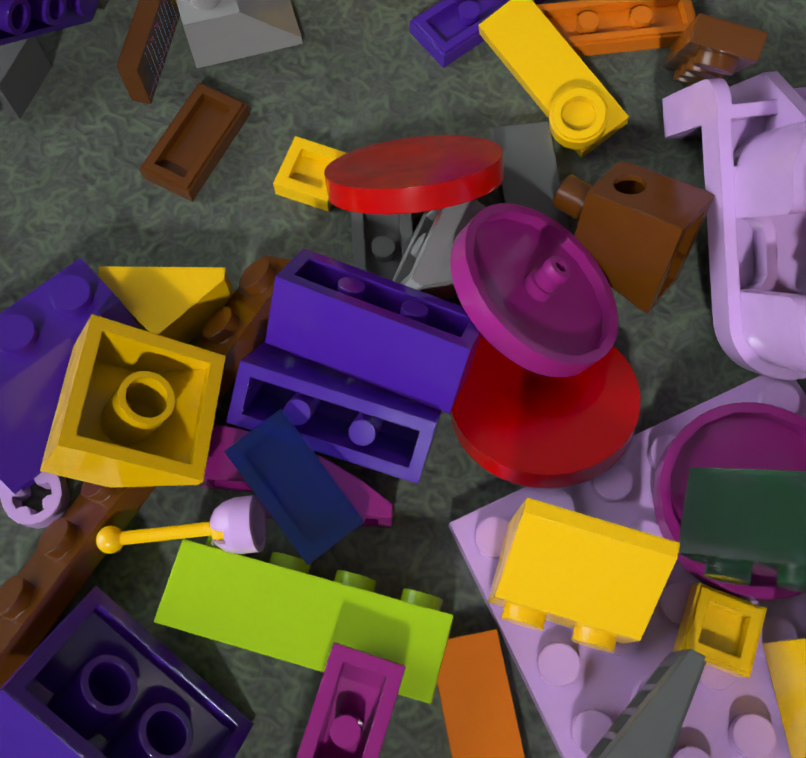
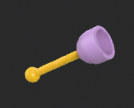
M257 495L234 497L224 501L214 509L210 522L122 531L116 526H106L98 532L96 544L102 552L112 554L118 552L123 545L211 536L215 545L227 553L246 554L261 552L266 543L265 511L261 499Z

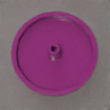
M500 203L485 207L479 211L459 232L454 240L450 255L451 276L457 296L478 331L504 356L537 374L549 377H570L582 373L611 350L618 332V311L612 289L602 269L590 252L565 227L532 208L518 204Z
M758 402L731 403L716 407L699 415L670 441L656 468L653 484V505L663 538L680 543L677 560L690 574L709 587L750 601L779 600L806 593V419L784 408Z

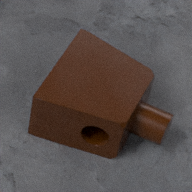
M619 162L594 185L573 174L569 175L557 190L553 206L578 220L574 236L596 260L610 287L648 314L677 281L715 195L704 189L632 163Z

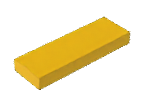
M509 0L478 25L479 34L548 118L552 102L559 93L573 86L591 87L605 98L609 109L606 130L601 139L594 145L585 149L575 150L581 159L627 124L629 119L627 113L532 0Z

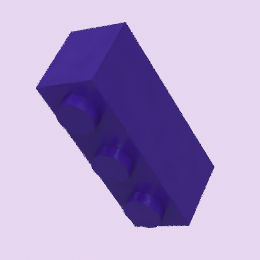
M303 248L275 276L265 343L290 352L299 359L311 360L355 379L368 382L450 414L467 380L482 334L475 327L462 306Z
M264 341L240 360L226 422L418 484L432 447L442 411L368 382L355 379L311 360L299 359L290 352L269 345Z

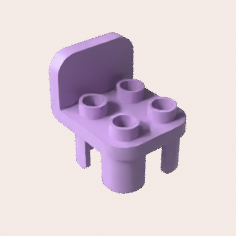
M778 71L764 72L730 87L723 78L704 79L663 98L662 104L665 139L702 137L705 190L715 195L707 212L712 316L717 340L723 351L732 361L749 371L781 380L805 379L806 87L793 88Z

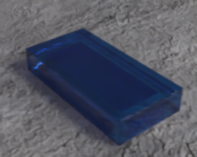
M282 409L278 410L224 451L307 565L366 521Z

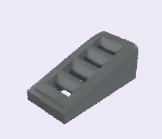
M692 649L670 652L586 758H670L706 665V661H704L706 656Z

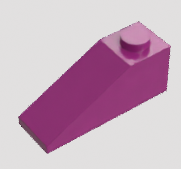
M334 642L296 758H379L406 665Z

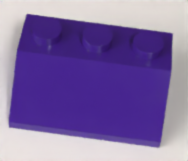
M81 258L0 313V480L14 494L18 493L21 489L25 491L35 483L34 478L41 473L40 468L72 348L91 314L141 329L121 300Z
M97 586L89 592L0 687V758H235L254 725Z

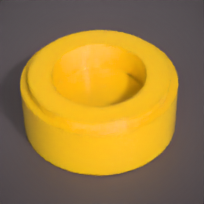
M573 86L563 90L556 96L550 107L549 128L552 136L560 145L569 149L579 150L594 145L601 139L607 127L609 118L607 102L597 90L591 87Z

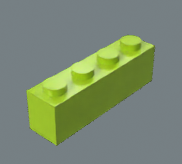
M211 536L207 537L205 545L185 539L182 540L154 619L155 623L320 672L325 671L333 643L337 642L406 665L398 695L432 704L453 623L452 614L441 612L443 599L423 592L403 589L401 599L399 600L374 593L376 581L355 573L337 570L334 581L310 575L308 573L311 563L291 555L272 552L270 561L267 563L244 556L245 554L227 553L215 545Z

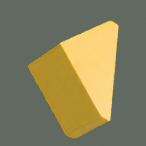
M98 266L97 276L121 300L142 330L186 344L202 331L203 325L210 315L223 308L235 292L225 267Z

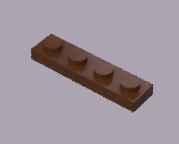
M699 13L670 46L663 68L675 71L672 81L684 86H691L704 79H726L758 62L769 33Z

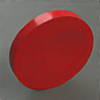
M463 135L410 137L369 145L346 153L326 166L324 176L328 199L333 205L343 210L379 215L426 212L463 204L482 197L501 185L505 177L503 149L494 141Z
M482 336L467 380L450 415L454 432L460 444L468 455L482 468L514 484L533 488L553 489L569 487L589 481L610 469L622 457L630 445L636 429L641 397L633 369L614 346L603 358L580 374L570 377H549L537 374L514 363Z

